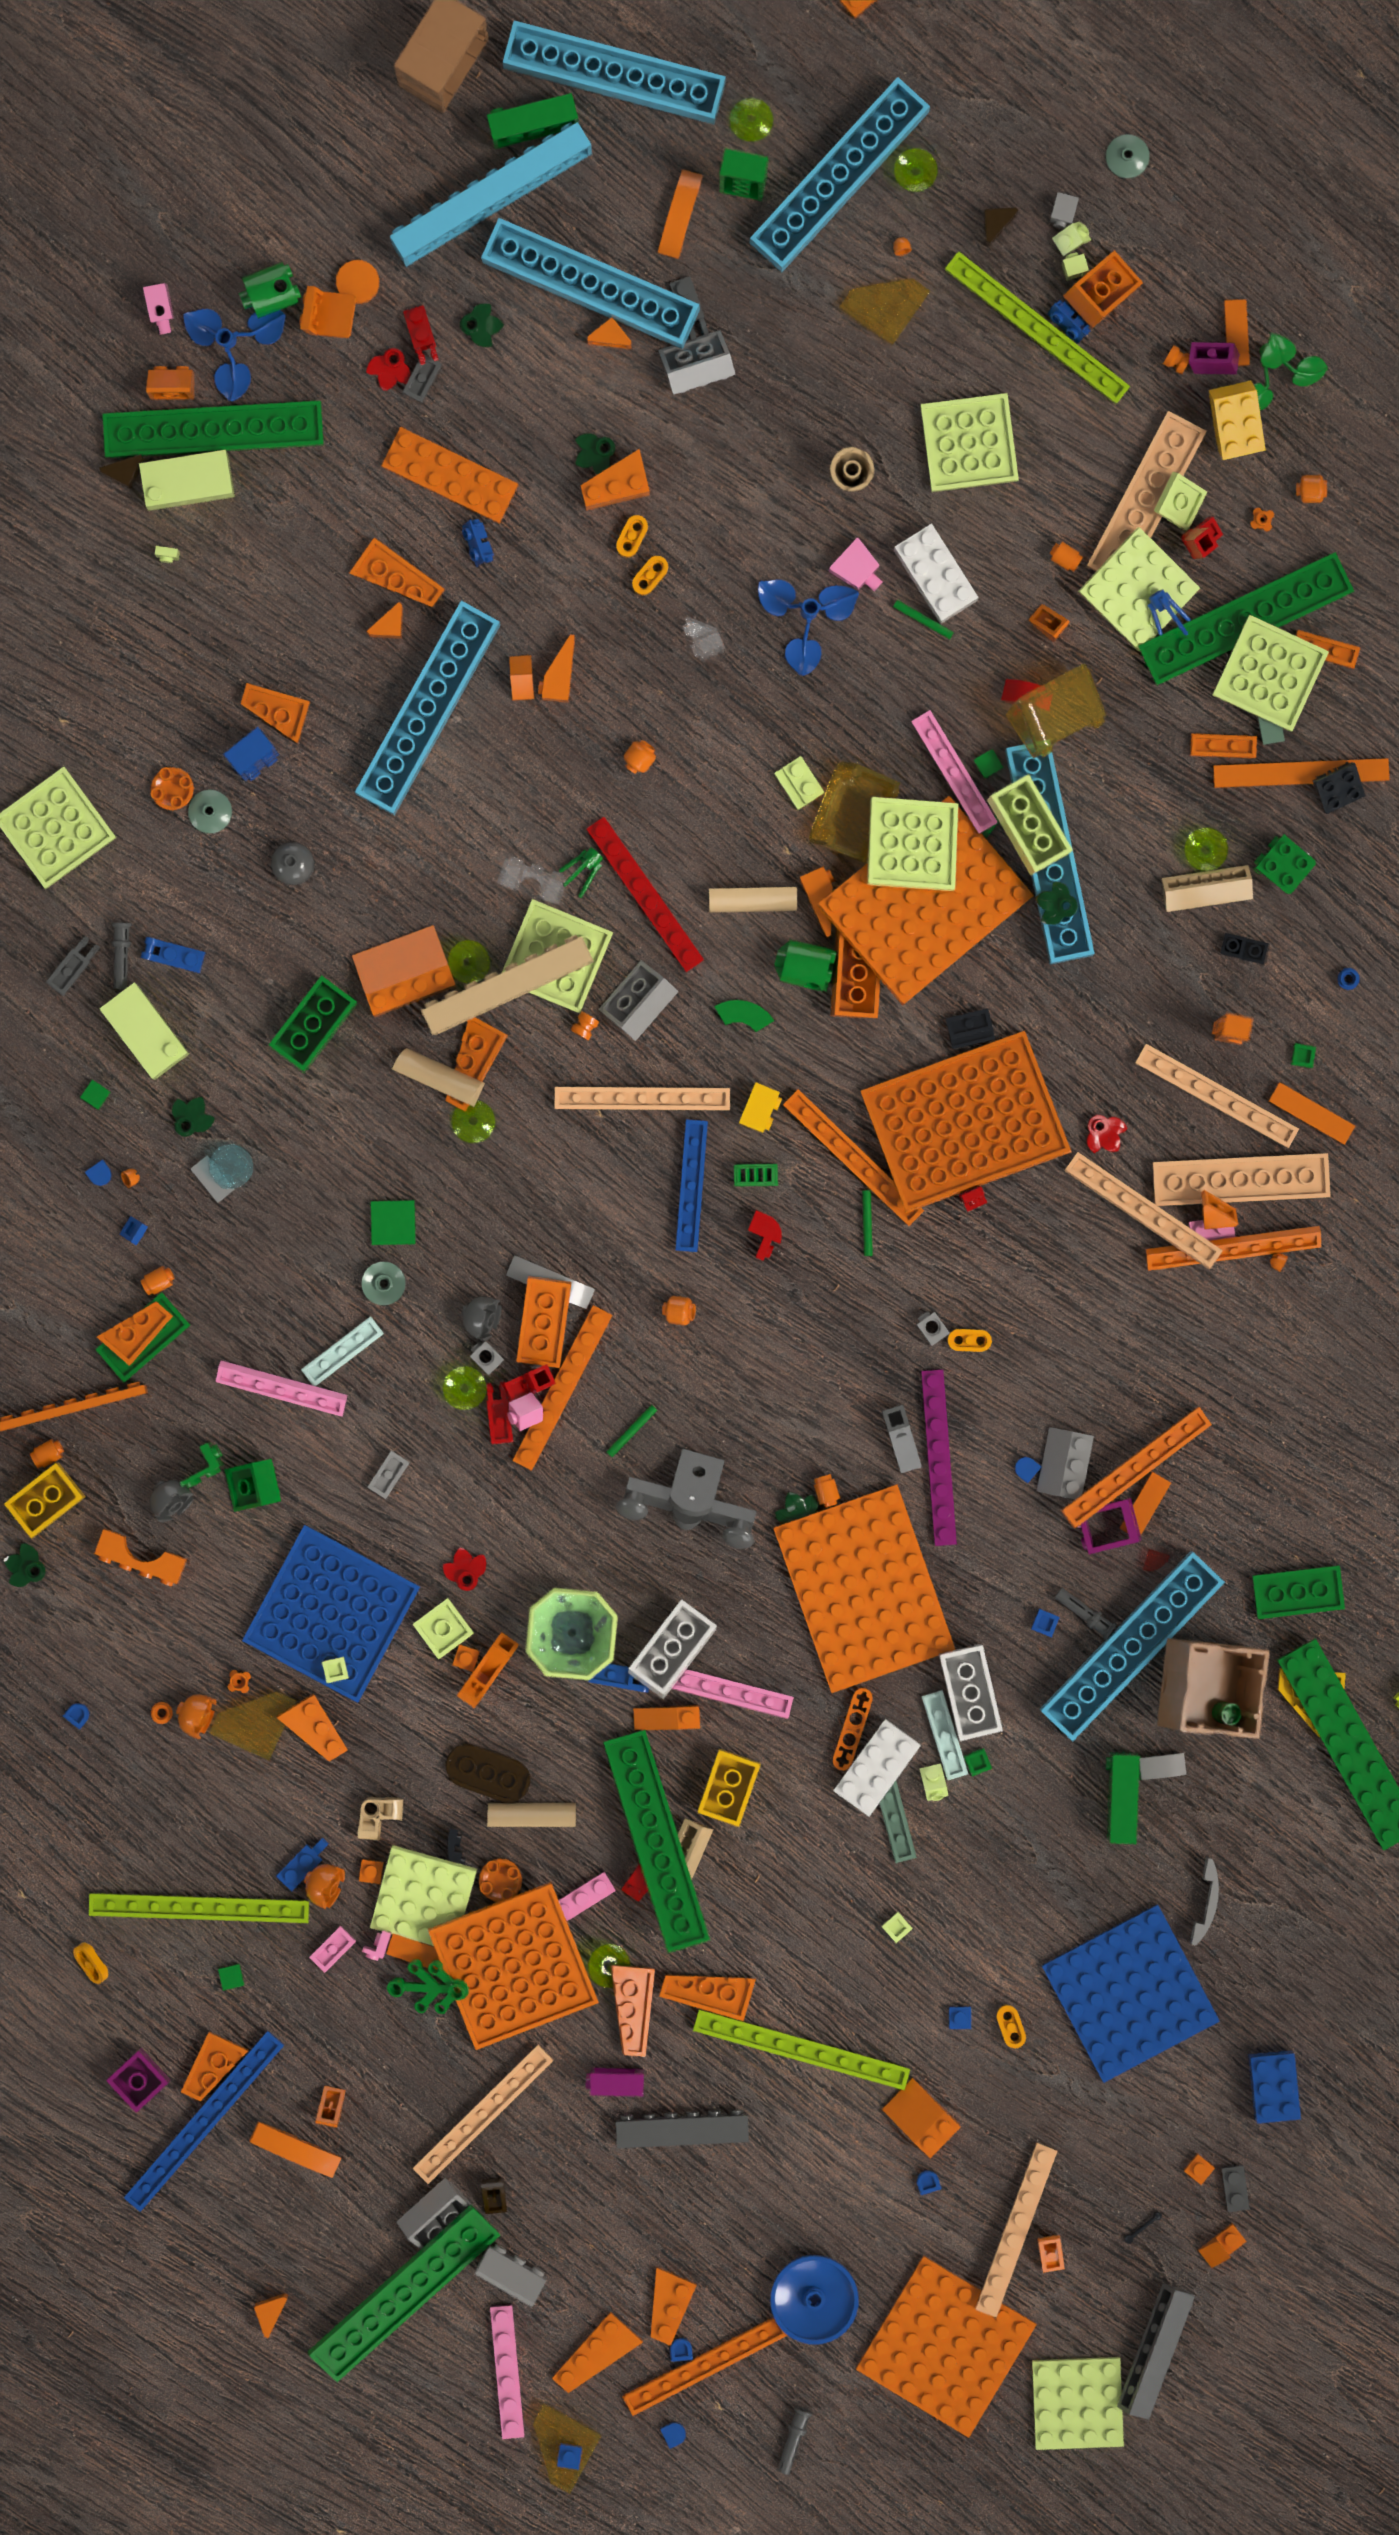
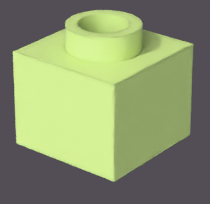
M1072 253L1065 256L1066 259L1062 261L1066 281L1085 276L1089 272L1084 254Z

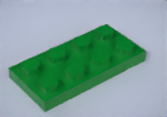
M163 1292L144 1308L154 1302H158L173 1317L130 1366L104 1343L95 1349L124 1383L191 1326Z
M1340 1565L1252 1575L1257 1619L1345 1609Z

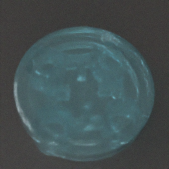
M233 1144L224 1145L218 1148L211 1156L209 1172L213 1180L221 1188L234 1189L243 1186L250 1179L253 1173V1161L250 1154L244 1148Z

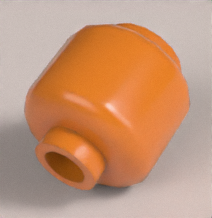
M1303 475L1300 483H1296V496H1301L1303 503H1321L1324 497H1327V480H1324L1322 475Z
M644 740L633 742L624 754V760L627 763L625 767L635 774L637 771L641 773L647 772L656 759L654 747Z
M671 1296L663 1304L662 1315H665L669 1324L685 1326L695 1318L696 1306L688 1297Z

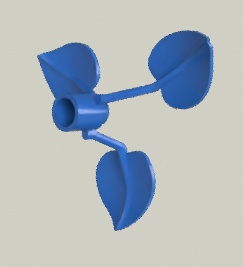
M211 309L184 313L186 330L195 343L201 346H210L216 339V342L225 348L231 365L224 364L217 369L215 384L228 401L232 402L239 399L247 391L251 382L249 368L245 364L235 365V360L230 351L236 345V337L255 335L256 340L261 344L270 345L275 343L283 333L286 318L284 312L279 310L259 319L255 312L248 320V326L252 332L235 331L234 333L226 328L221 329L222 320L218 313Z
M784 580L760 581L758 584L759 600L769 614L783 616L787 608L801 609V616L806 619L803 640L794 639L790 641L785 649V658L799 675L809 674L816 668L821 659L819 643L815 640L807 641L811 620L816 618L819 610H825L826 616L834 621L847 619L853 612L859 592L845 586H830L819 594L820 604L815 599L810 598L803 603L799 602L792 605L791 603L795 600L796 595L790 583Z

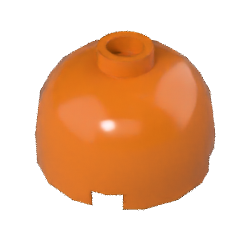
M197 1694L188 1697L185 1702L181 1701L176 1710V1714H179L178 1723L181 1730L195 1739H200L199 1733L205 1734L212 1721L215 1711L211 1710L212 1704L216 1705V1699Z
M321 1864L312 1872L309 1871L304 1879L306 1894L309 1900L323 1909H326V1907L330 1908L341 1892L338 1885L340 1881L344 1882V1869L331 1864Z

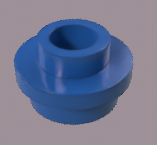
M1352 968L1343 969L1337 977L1339 986L1345 990L1354 989L1360 980L1359 974ZM1346 975L1352 977L1351 983L1345 982L1344 977Z

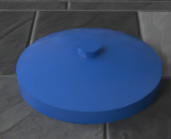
M807 2255L797 2258L788 2263L779 2272L771 2290L773 2316L783 2332L796 2341L814 2345L831 2342L849 2329L857 2314L859 2298L856 2283L850 2272L841 2263L832 2258L822 2255Z

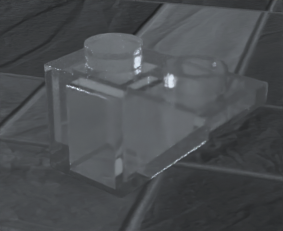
M690 617L684 618L685 624L682 627L686 637L691 636L694 644L691 645V649L695 658L699 656L700 660L703 661L725 652V646L717 628Z

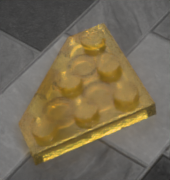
M913 278L851 289L839 306V309L893 346L929 295L930 290Z
M276 1691L218 1713L209 1734L266 1760H270L285 1728V1724L277 1719L276 1716L294 1706L297 1700Z
M543 2403L533 2425L546 2464L550 2483L570 2494L602 2434ZM560 2443L582 2446L579 2470L557 2467Z

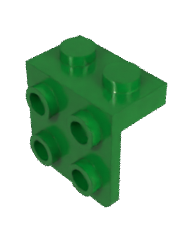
M1283 834L1279 838L1275 836L1268 844V847H1270L1269 851L1265 855L1261 853L1253 862L1256 864L1253 870L1259 875L1263 874L1286 894H1291L1316 865V861Z
M209 1442L200 1447L210 1467L180 1482L181 1487L186 1485L187 1488H191L202 1482L201 1477L206 1475L209 1478L221 1472L220 1467L224 1464L220 1457L223 1454L217 1444L213 1445L212 1442Z

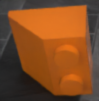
M156 366L154 370H148L146 393L151 400H194V372L189 370L187 366H177L176 370H167L165 366Z

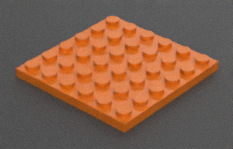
M552 1882L428 1929L439 1960L443 1964V1970L453 1979L463 1980L469 1987V1993L466 1998L456 2000L475 2050L599 2003Z
M923 2255L858 2363L856 2370L969 2438L1037 2324L1004 2303H1001L997 2317L976 2310L975 2307L982 2290Z

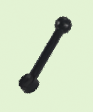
M1155 2212L1153 2217L1131 2235L1127 2234L1124 2238L1127 2244L1132 2243L1135 2236L1155 2220H1160L1162 2214Z

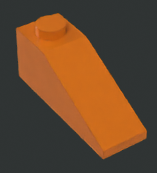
M575 635L568 637L544 675V681H539L538 694L542 695V700L569 703Z
M823 866L801 876L799 880L827 939L831 936V921L817 905L832 893L833 886L831 883L834 882V878L830 870L826 871Z
M699 1705L633 1708L635 1730L700 1729Z

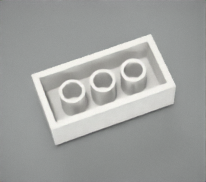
M932 524L894 547V552L940 624L977 602L979 597Z
M681 1599L629 1667L628 1673L664 1699L716 1631L717 1625Z
M978 1644L939 1654L959 1740H967L1003 1731L983 1645Z
M885 1719L835 1787L834 1792L867 1816H870L921 1744Z

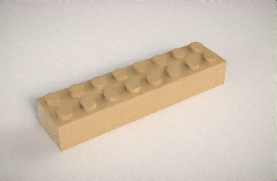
M577 935L564 940L566 944L560 947L554 944L544 949L545 954L540 956L536 953L524 958L525 963L519 966L517 963H513L504 968L506 972L499 975L497 972L485 976L486 981L480 984L474 981L464 986L466 990L460 993L455 990L444 995L446 999L441 1002L435 999L426 1003L425 1009L421 1011L432 1034H440L594 963L582 937L578 938Z

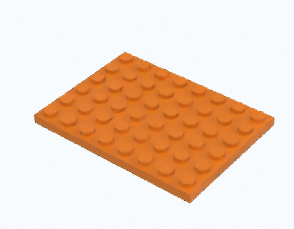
M950 796L942 801L945 803H955ZM958 806L954 891L867 885V863L817 906L903 1006L1034 895L981 833L978 834L970 819Z
M1025 1031L860 1091L906 1213L1071 1153L1070 1146Z
M898 1484L773 1527L831 1693L939 1656L941 1653L956 1650Z

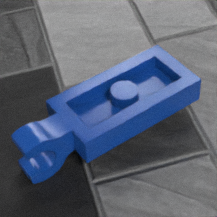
M322 1838L313 1848L307 1844L276 1877L293 1891L306 1877L307 1873L312 1871L323 1860L319 1854L329 1843Z

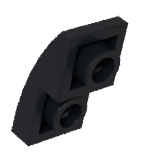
M1225 933L1220 954L1265 965L1270 944Z
M451 1826L448 1836L449 1861L465 1865L466 1858L462 1857L463 1851L455 1850V1846L460 1847L462 1834H458L459 1828Z

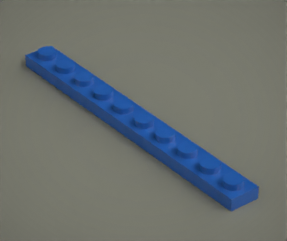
M268 2030L124 2196V2199L141 2212L285 2044Z

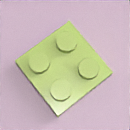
M1172 472L1154 512L1182 530L1187 531L1207 491L1181 474Z
M449 1598L413 1624L438 1659L474 1634Z

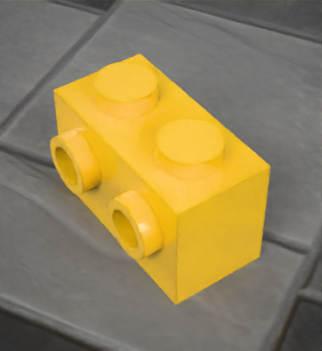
M755 1082L739 1124L760 1133H764L765 1129L769 1131L774 1120L770 1117L773 1109L778 1110L782 1098L778 1097L780 1092Z

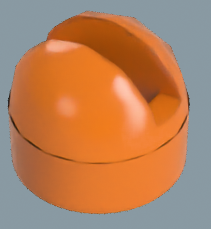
M899 237L895 240L893 249L896 256H902L912 251L911 245L906 238Z
M131 1168L121 1172V1179L126 1187L130 1188L139 1182L140 1175H136L137 1170Z
M1275 1253L1270 1259L1271 1267L1281 1272L1288 1256Z

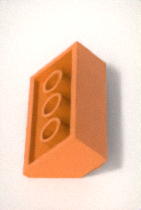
M836 929V956L833 967L830 1016L878 1018L880 979L840 931Z

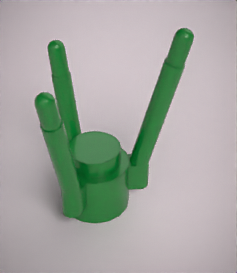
M592 847L587 851L583 850L580 855L559 869V872L562 873L578 861L582 863L563 883V886L566 887L585 867L588 870L593 868L578 895L579 898H582L595 874L602 867L600 862L603 860V857Z

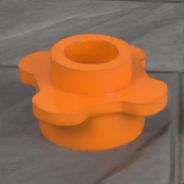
M1255 508L1253 510L1254 518L1250 524L1253 529H1264L1266 532L1272 529L1271 520L1274 517V512L1272 510L1263 511L1260 508Z
M232 1670L229 1673L231 1679L228 1689L231 1692L236 1690L247 1693L249 1691L248 1680L251 1678L250 1673H239L236 1670Z

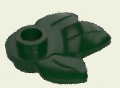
M484 303L475 306L472 313L462 317L460 328L464 334L471 336L476 345L488 348L492 347L491 335L498 333L504 327V324L497 317L490 315L491 304ZM470 321L475 323V327L472 329L467 327V323Z
M587 433L575 439L578 446L583 449L577 456L576 466L582 468L593 467L596 475L608 469L610 457L615 452V444L610 438H598L592 433ZM607 445L609 449L607 452H602L600 447Z
M1054 882L1052 891L1042 892L1035 898L1038 905L1045 910L1041 918V922L1044 924H1059L1064 917H1071L1078 910L1077 900L1070 896L1069 888L1061 882ZM1069 902L1070 908L1064 910V903Z
M202 1097L192 1099L187 1104L177 1099L173 1104L172 1114L176 1119L174 1127L180 1136L189 1137L194 1132H205L214 1123L215 1118L205 1114V1102ZM184 1122H188L190 1124L188 1130L182 1129V1124Z
M788 1492L785 1499L786 1509L776 1511L775 1516L781 1524L806 1517L817 1512V1500L813 1494L803 1500L798 1494Z
M21 1544L20 1555H11L4 1559L6 1567L13 1573L9 1579V1584L13 1586L24 1587L30 1581L38 1582L46 1574V1568L39 1561L37 1550L29 1544ZM33 1567H37L39 1569V1573L37 1575H33L31 1573V1569Z

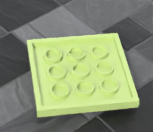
M1008 393L920 405L931 492L1019 480Z
M1137 527L1078 592L1140 652L1138 646L1152 640L1158 634L1151 610L1147 606L1151 603L1148 598L1163 589L1182 608L1200 587L1140 527ZM1170 604V607L1173 610V612L1177 614L1178 612ZM1156 609L1161 629H1163L1172 617L1166 609L1161 612Z
M1249 615L1212 696L1292 732L1329 651Z
M65 767L58 770L0 813V828L45 889L116 839V836Z
M871 797L867 885L954 891L958 803Z
M532 899L504 968L513 963H517L519 966L525 963L524 958L535 953L538 956L545 954L544 949L554 944L560 947L566 944L565 939L577 935L578 938L582 937L594 963L529 992L580 1014L613 932Z
M392 1845L370 1928L379 1931L386 1930L392 1932L391 1934H397L434 1946L428 1929L465 1915L477 1869Z
M1120 2357L1032 2360L1036 2450L1124 2447L1122 2410L1117 2407L1122 2394Z

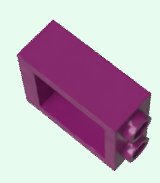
M1131 1498L1108 1503L1098 1511L1102 1512L1121 1507L1129 1538L1094 1547L1088 1521L1086 1520L1078 1526V1529H1082L1084 1535L1081 1538L1083 1549L1088 1550V1554L1137 1543L1142 1540Z
M591 2068V2073H587L586 2089L590 2090V2095L643 2097L644 2069Z

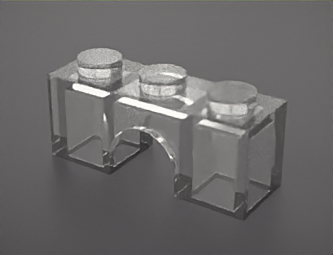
M511 856L510 860L505 858L497 885L518 892L523 881L535 879L541 885L538 898L560 906L566 889L563 886V883L567 880L564 879V874L552 871V874L544 872V867L532 864L529 867L523 865L524 861Z

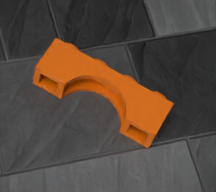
M1228 1013L1223 1015L1216 1022L1214 1021L1212 1034L1215 1035L1214 1040L1235 1045H1241L1242 1041L1247 1042L1253 1019Z
M106 1528L102 1531L94 1553L99 1555L98 1560L109 1564L111 1560L120 1563L119 1567L131 1571L134 1568L140 1571L139 1575L152 1579V1576L161 1578L160 1583L172 1586L173 1583H179L187 1562V1558L168 1551L154 1561L137 1559L128 1549L126 1536Z

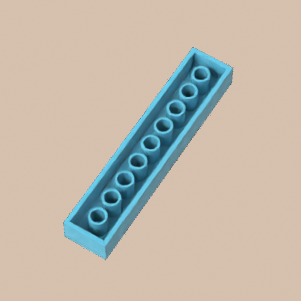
M515 20L503 59V69L710 124H715L726 81V76Z
M897 77L750 237V244L779 271L783 272L929 113L930 106Z
M578 122L565 125L561 128L562 132L555 136L551 134L542 140L543 143L535 147L533 145L527 148L521 157L509 159L504 163L505 166L499 170L495 168L486 174V178L481 181L475 180L467 185L468 189L461 193L460 191L453 193L448 197L449 200L443 204L439 202L429 209L430 212L425 215L419 214L411 219L412 223L405 227L401 225L395 228L390 238L404 265L407 267L592 154L591 143Z
M498 218L481 257L482 262L486 265L604 316L613 317L614 320L681 349H683L700 311L698 303L501 218Z
M463 601L459 603L355 791L356 795L395 816L499 629L500 622Z
M1050 740L1006 748L1005 754L1011 783L1029 774L1072 848ZM1072 851L1067 856L1031 876L1035 896L1045 891H1052L1053 883L1061 882L1069 888L1070 896L1074 897L1078 902L1077 912L1071 917H1064L1059 924L1048 925L1041 922L1050 965L1095 954ZM1069 902L1064 903V910L1070 908ZM1037 903L1041 920L1045 910H1043Z
M1190 1551L1040 1710L1064 1734L1074 1741L1166 1645L1167 1638H1172L1225 1582L1194 1552Z

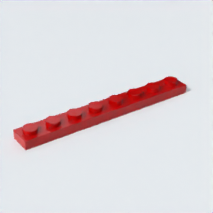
M602 817L586 829L685 972L687 973L703 962L704 959L606 818Z

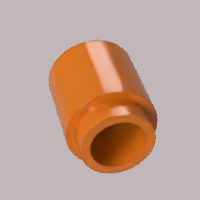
M1063 541L1060 545L1056 543L1049 553L1053 556L1051 561L1067 571L1070 569L1074 572L1083 559L1079 555V551Z
M161 1266L144 1275V1279L140 1281L148 1295H155L172 1286V1280L175 1277L169 1267L166 1269L164 1266Z
M50 1439L34 1448L30 1456L38 1469L42 1466L45 1468L63 1458L62 1453L64 1449L58 1440Z
M831 1474L815 1478L814 1488L819 1505L824 1504L826 1508L838 1504L837 1500L840 1499L835 1479H832Z

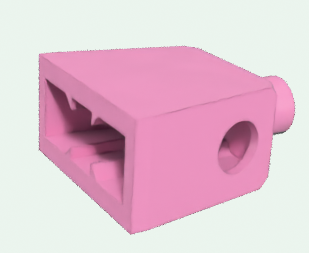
M167 284L143 287L150 322H156L158 335L171 333L169 320L174 319ZM159 306H163L164 314L161 316L157 315L156 309Z
M858 537L829 568L831 574L856 590H859L866 584L875 591L883 583L874 574L879 568L878 562Z

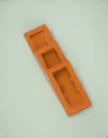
M259 2121L249 2140L250 2143L331 2178H333L341 2161V2157L337 2154L321 2149L315 2144L299 2139L296 2135Z

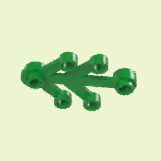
M413 1959L408 1965V1970L412 1974H416L425 1983L405 1982L404 1979L398 1977L393 1978L387 1985V1991L393 1997H400L405 1991L428 1992L423 1998L418 1999L414 2005L418 2013H425L429 2008V2004L439 1993H448V1995L444 1999L438 2000L434 2008L438 2014H445L449 2009V2005L454 2000H462L469 1993L468 1985L461 1979H453L443 1970V1964L439 1960H433L428 1966V1971L432 1975H437L445 1984H439L422 1969L423 1964L420 1960Z

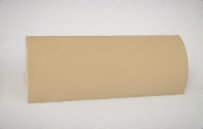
M1248 865L1162 878L1163 896L1167 912L1253 899L1252 877Z
M797 887L709 889V913L797 911Z
M408 1048L401 1052L392 1070L473 1107L485 1084Z
M488 1803L487 1827H576V1803Z
M685 1818L678 1837L692 1879L713 1829Z

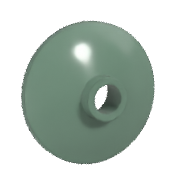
M1129 134L1118 136L1107 148L1106 163L1115 175L1121 178H1134L1140 175L1149 163L1148 147L1137 136ZM1126 151H1130L1132 153V157L1126 158L1124 156V153Z
M204 790L192 798L188 807V815L192 825L199 831L209 834L217 833L229 824L232 816V807L228 798L221 792ZM207 807L213 808L211 815L206 814L205 810Z
M377 1262L371 1265L362 1277V1290L365 1296L377 1305L393 1304L404 1293L406 1285L404 1274L393 1263ZM383 1279L388 1281L386 1288L380 1286V1281Z

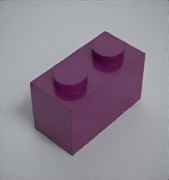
M1192 342L1189 364L1194 374L1237 375L1240 354L1235 343Z

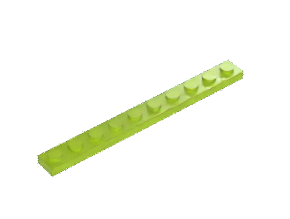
M958 251L946 266L945 271L1114 404H1117L1128 391L1130 386L962 253Z
M90 1893L89 1916L309 1923L310 1900Z
M700 2009L698 2010L693 2028L695 2032L901 2090H905L910 2073V2068Z

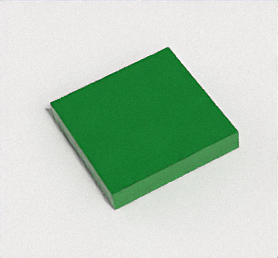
M415 1200L371 1201L372 1245L416 1244Z

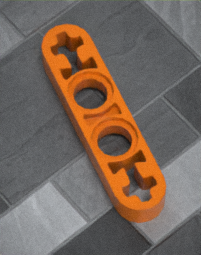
M858 1688L852 1696L833 1755V1764L838 1770H847L852 1765L873 1699L872 1693L867 1688ZM862 1692H866V1696L869 1698L862 1705V1708H866L865 1712L852 1708L854 1704L858 1706L859 1699L856 1697L857 1694L861 1695ZM858 1712L862 1715V1722L860 1724L854 1725L850 1722L852 1713ZM847 1733L853 1734L856 1738L855 1743L851 1746L843 1743V1737ZM840 1746L853 1750L852 1754L847 1752L846 1759L849 1762L848 1764L844 1763L843 1766H839V1761L836 1760L837 1757H841L843 1754V1750H839Z

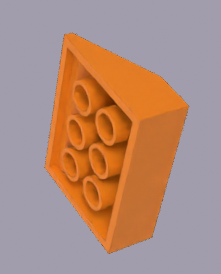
M434 925L352 955L374 1017L457 987Z

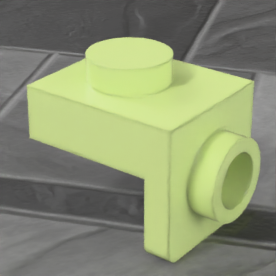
M1081 222L1072 223L1052 238L1063 257L1073 252L1082 244L1091 241L1089 230Z
M941 1764L920 1768L927 1801H938L948 1796Z

